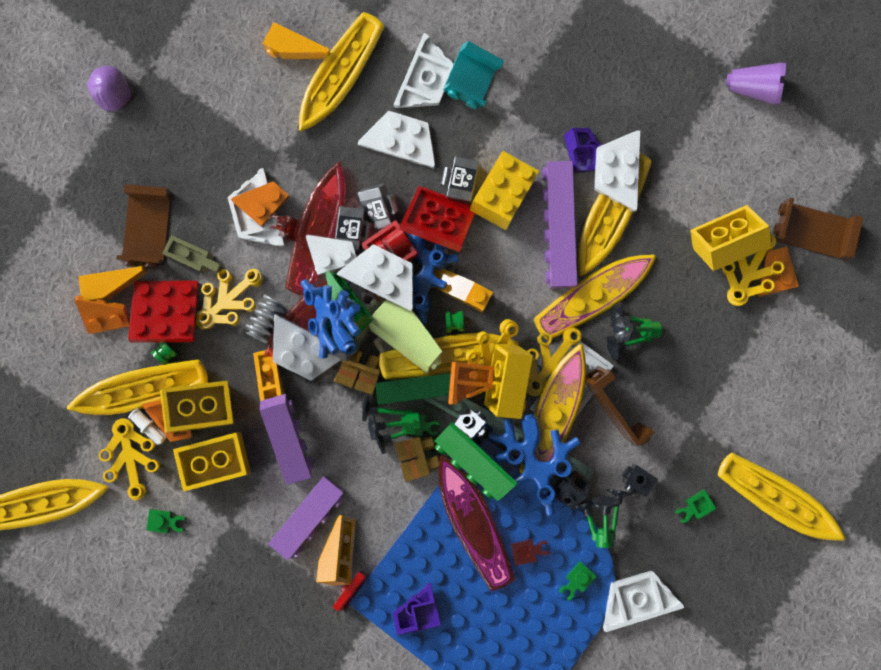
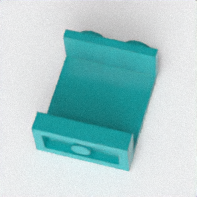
M468 40L461 46L442 90L448 92L447 95L453 99L465 101V104L470 108L477 109L485 106L487 101L483 100L495 71L502 67L504 60Z

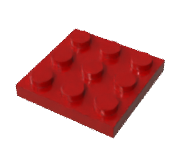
M418 186L399 230L460 252L475 213L470 211L471 205L468 203L449 199L446 195Z
M198 280L134 281L128 335L129 342H195L199 294Z

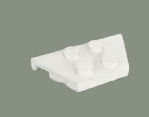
M426 33L422 36L394 102L395 108L439 105L445 92L442 89L453 63L444 56L443 51L438 46H435Z
M388 111L358 141L359 146L434 169L435 163L427 122Z
M640 131L625 135L596 149L595 191L609 196L611 200L623 204L632 212L637 210Z
M262 168L257 171L258 173L253 178L243 183L239 190L234 191L228 197L238 238L283 247L285 244L276 213L261 227L231 201L235 196L268 184L265 170Z
M373 244L338 271L337 275L410 311L413 310L412 263Z
M275 314L273 337L274 363L309 380H313L341 360L329 353L328 358H320V342L317 335L313 336L304 328Z
M648 571L611 583L603 629L605 632H609L682 609L684 606L653 571Z

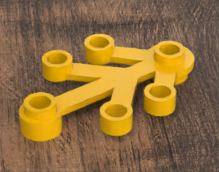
M770 234L771 246L758 251L749 266L746 258L737 261L743 276L740 284H738L734 274V263L729 264L733 268L731 271H726L722 267V271L726 274L730 285L727 293V299L730 304L742 306L751 296L771 293L773 291L774 282L770 279L764 280L759 286L748 288L751 281L783 273L784 264L780 261H775L771 266L757 270L767 251L775 248L776 238L774 235ZM779 265L781 270L775 271L773 267ZM769 283L772 288L765 289L763 285ZM740 292L742 297L736 298L734 294Z
M226 269L220 270L217 274L220 280L218 301L212 307V298L216 293V288L211 283H205L201 288L204 294L203 308L197 313L196 325L201 329H210L215 324L238 325L240 316L235 312H229L227 315L217 314L223 309L254 311L256 309V302L253 299L234 300L250 286L259 287L263 283V275L257 269L247 271L245 279L228 293L232 275ZM227 273V277L222 279V275ZM252 274H255L254 279H250ZM211 287V291L206 293V289ZM252 302V305L246 308L247 303ZM207 315V319L202 321V318ZM236 316L235 320L230 322L231 317Z
M510 319L504 320L500 324L502 335L497 343L507 344L511 337L516 336L519 330L518 324ZM482 331L477 335V341L480 343L483 364L491 366L493 350L490 353L489 347L491 336ZM486 336V340L482 342V337ZM469 350L466 353V360L469 364L478 365L480 354L475 350ZM475 354V358L471 360V356Z
M570 328L564 332V341L552 357L550 356L549 347L552 341L551 335L544 332L538 336L537 340L541 348L543 365L539 373L536 366V360L539 357L538 351L535 349L527 350L528 353L533 352L535 354L533 359L534 366L529 375L530 388L526 391L527 394L530 396L541 395L548 381L545 380L547 376L554 371L568 349L581 341L582 335L578 329ZM572 332L576 334V340L571 339L570 335ZM543 335L548 338L547 343L542 342L541 338ZM534 381L538 383L536 390L532 388Z
M119 419L113 424L112 432L114 436L106 449H102L99 452V459L104 462L112 460L113 452L120 442L122 443L123 450L110 470L104 472L103 479L109 483L116 481L119 471L126 462L130 481L128 496L132 500H140L145 497L147 490L139 482L135 460L144 465L148 472L158 471L160 463L134 449L130 439L141 444L143 451H152L155 448V443L134 431V425L130 420ZM122 425L126 427V431L124 433L120 432V427ZM147 441L151 443V447L149 449L145 447V443ZM105 451L109 452L108 459H105L103 456ZM151 462H154L156 464L154 470L150 469L149 464ZM109 472H112L114 474L112 480L108 478ZM134 488L139 489V494L137 496L133 494Z

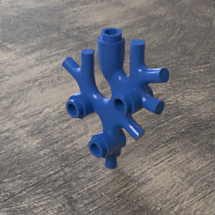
M408 233L409 241L419 254L415 259L421 265L419 273L412 275L413 292L415 294L413 296V307L420 322L425 325L427 324V314H429L431 301L428 298L430 288L434 286L446 289L447 281L438 279L434 275L435 269L443 270L447 267L448 263L459 262L458 254L447 255L445 253L447 247L434 243L432 251H427L425 239ZM423 299V302L418 304V301Z
M307 279L303 280L301 286L304 289L305 302L309 306L314 305L317 314L316 318L309 320L308 327L313 336L318 335L320 342L319 357L323 359L328 358V349L333 355L337 354L339 349L347 355L354 353L357 349V343L353 336L357 337L361 333L354 322V316L360 310V306L348 298L349 293L345 290L340 291L338 300H332V286L316 287L314 284H310ZM331 330H332V335H333L334 341H333V339H332V338L330 337V335H329V333L331 332Z
M535 413L522 416L523 420H521L525 436V440L522 443L516 440L512 418L504 419L505 434L490 433L489 441L501 443L507 447L505 453L495 455L497 463L509 461L511 464H519L522 462L525 469L521 475L514 479L517 485L520 486L528 480H533L538 487L537 496L541 501V505L545 506L546 515L555 514L553 503H555V488L550 484L551 477L553 475L566 477L570 474L572 466L568 460V455L581 442L575 437L568 443H563L560 438L559 429L551 430L554 455L551 460L541 462L535 455L541 439L539 419L535 416ZM518 451L520 456L514 457L512 452ZM564 463L567 465V468L562 470L559 468V464ZM544 489L550 490V494L545 495L542 491Z

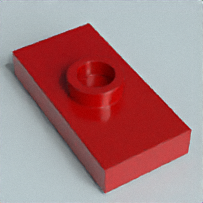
M364 571L358 572L349 585L342 587V594L332 607L338 612L344 611L369 575Z

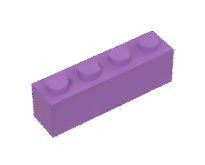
M286 394L260 401V413L286 485L311 478V469H314L311 456L307 457L305 452L308 450L305 438H300L299 432H301V427L298 419L294 420L293 413H295L292 401L287 400Z
M326 475L323 476L268 545L286 560H289L292 556L296 558L304 549L301 547L302 543L305 540L310 541L317 533L315 530L316 526L319 523L323 525L331 516L328 513L333 506L337 508L345 499L342 496L345 491Z

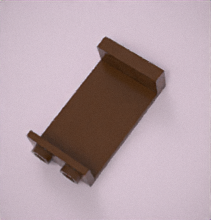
M125 184L124 193L129 198L122 255H117L116 259L123 262L124 266L136 267V263L144 264L145 268L157 269V265L164 266L165 255L162 253L166 247L172 192L163 187Z
M789 198L780 204L778 209V215H780L779 223L777 222L773 229L776 242L842 260L854 258L864 217L855 215L848 219L793 204L794 198Z
M595 367L586 374L585 385L626 440L636 446L646 444L651 439V436L655 434L654 431L639 422L631 428L627 425L602 390L616 379L615 376L605 368Z

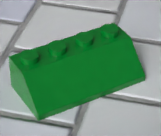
M453 422L435 439L437 443L435 448L443 456L446 453L453 458L451 463L459 471L462 468L469 474L466 477L475 486L477 483L483 486L485 489L482 492L490 500L495 498L499 501L516 486L517 482Z

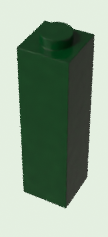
M451 373L375 383L378 405L447 396L450 390Z

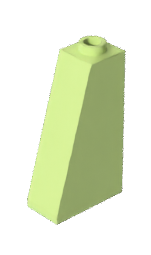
M386 299L372 315L374 320L369 324L370 330L427 374L431 369L436 370L442 362L440 359L442 350L413 311Z

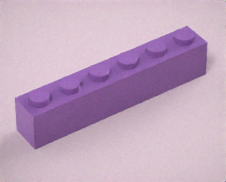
M547 162L545 168H542V181H546V189L542 191L543 201L547 202V209L543 210V221L547 222V230H544V242H548V250L545 251V263H549V271L545 272V282L549 284V289L575 288L577 286L573 162Z

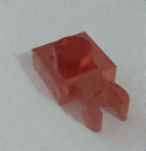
M273 215L272 218L277 220L276 226L270 225L269 227L279 230L278 236L289 241L298 242L303 222L290 216L281 217Z
M532 539L510 543L515 566L536 562L537 554L543 556L550 554L549 550L541 551V546L548 544L546 540H542L536 545H533Z

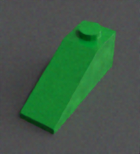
M328 270L325 274L327 284L332 286V300H338L340 291L345 290L349 293L348 298L360 306V310L354 316V322L362 333L374 320L373 316L346 280L337 275L336 272Z

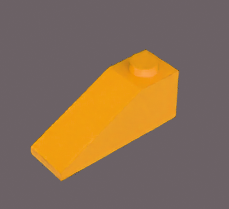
M273 22L262 43L266 54L274 59H277V57L282 59H325L330 54L329 48Z
M139 266L78 276L81 296H83L84 300L94 302L97 299L110 300L133 284L134 281L147 274V269Z
M435 269L434 275L438 279L447 281L446 289L434 286L433 288L483 313L493 293L492 291L446 269Z
M271 349L253 353L260 401L285 394L278 364L273 362V352H270Z
M342 515L338 516L318 562L317 583L331 586L349 585L351 583L356 519Z

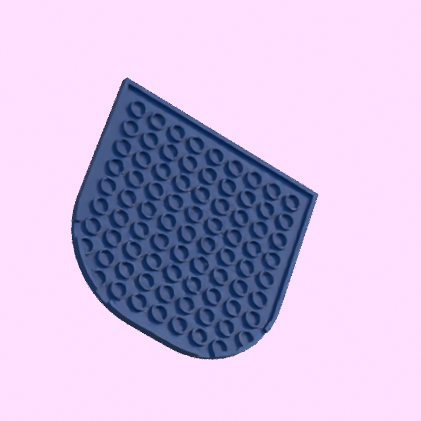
M487 438L479 446L496 463L495 455L505 453ZM509 461L497 463L513 479L521 475L519 472L520 464H511ZM453 465L452 467L471 486L490 520L507 566L509 580L502 585L493 586L484 574L456 525L446 498L442 480L349 602V605L432 670H570L604 623L610 585L612 582H615L614 567L609 548L596 547V541H592V533L587 516L585 517L584 513L578 508L570 509L555 498V503H553L555 514L546 515L545 506L541 505V501L537 496L538 487L533 480H528L520 486L516 484L499 501L495 498L490 500L482 492L485 489L479 483L475 486L466 477L469 474L463 468L459 471ZM544 489L542 491L545 495L550 494V490ZM469 491L470 497L474 498V500L468 501L467 507L470 502V507L474 510H468V515L463 516L464 510L461 507L457 511L458 505L460 504L461 506V496L457 495V506L454 501L450 505L462 534L478 553L475 555L477 558L479 557V560L483 558L487 560L492 559L494 556V541L489 522L473 492L471 491L470 493ZM495 544V557H496V555H497V552H498V555H499V551L497 550L498 548H497V545H496V544ZM581 561L597 577L583 593L577 588L574 597L568 601L566 598L569 596L570 590L565 589L561 594L559 589L570 582L565 576ZM431 583L441 626L398 636L393 612L400 606H403L409 598L421 591L426 584Z

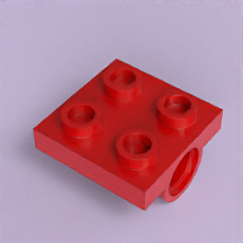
M396 220L361 243L365 251L374 244L408 262L419 256L404 231L399 230L400 225Z

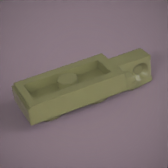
M172 235L162 253L169 258L204 273H207L208 269L218 273L223 267L213 261L215 256L211 255V253Z

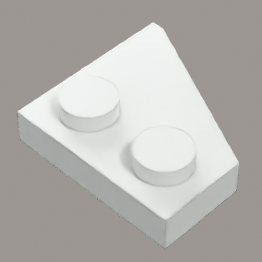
M312 235L306 236L318 276L325 274L328 270L335 271L344 268L357 258L352 242Z

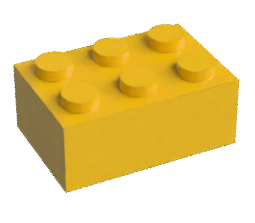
M502 151L474 198L470 211L507 230L534 183L539 170Z
M748 205L690 230L694 251L713 271L771 246L769 225Z
M494 343L491 366H494L493 387L486 390L484 405L497 417L521 419L522 413L526 409V391L530 388L529 375L534 366L533 355L517 345Z
M228 381L163 388L160 390L165 434L233 424Z
M241 432L173 449L183 492L251 474Z

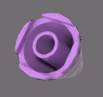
M781 62L733 69L732 74L727 75L726 86H730V91L773 105H779L783 92L786 63Z

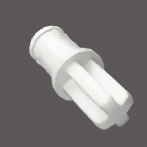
M139 408L130 413L128 418L141 429L140 432L142 434L145 433L156 445H160L166 440L167 437L154 424V421H150Z

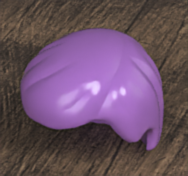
M101 66L91 73L87 87L91 97L101 109L118 111L128 103L132 93L126 77L118 68Z

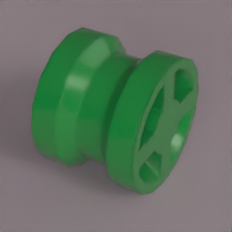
M458 311L453 314L445 312L447 333H451L453 330L464 332L463 312Z
M160 342V346L157 349H153L151 354L161 364L165 365L170 364L169 360L172 357H176L178 352L167 342Z

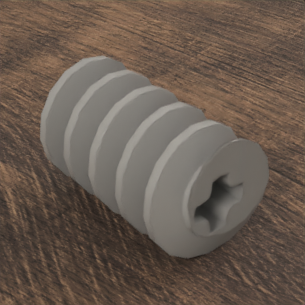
M263 295L266 303L259 302L258 305L262 310H254L258 317H250L253 325L246 324L245 327L249 332L245 333L263 343H267L264 335L271 336L272 333L268 328H274L272 321L275 314H284V310L281 308V303L267 295Z

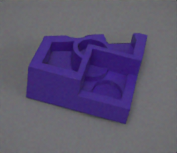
M590 128L570 129L564 135L569 159L573 162V173L595 171L596 149L602 145L596 141L595 135Z
M431 583L426 584L415 596L413 595L403 606H400L393 612L398 636L441 626Z

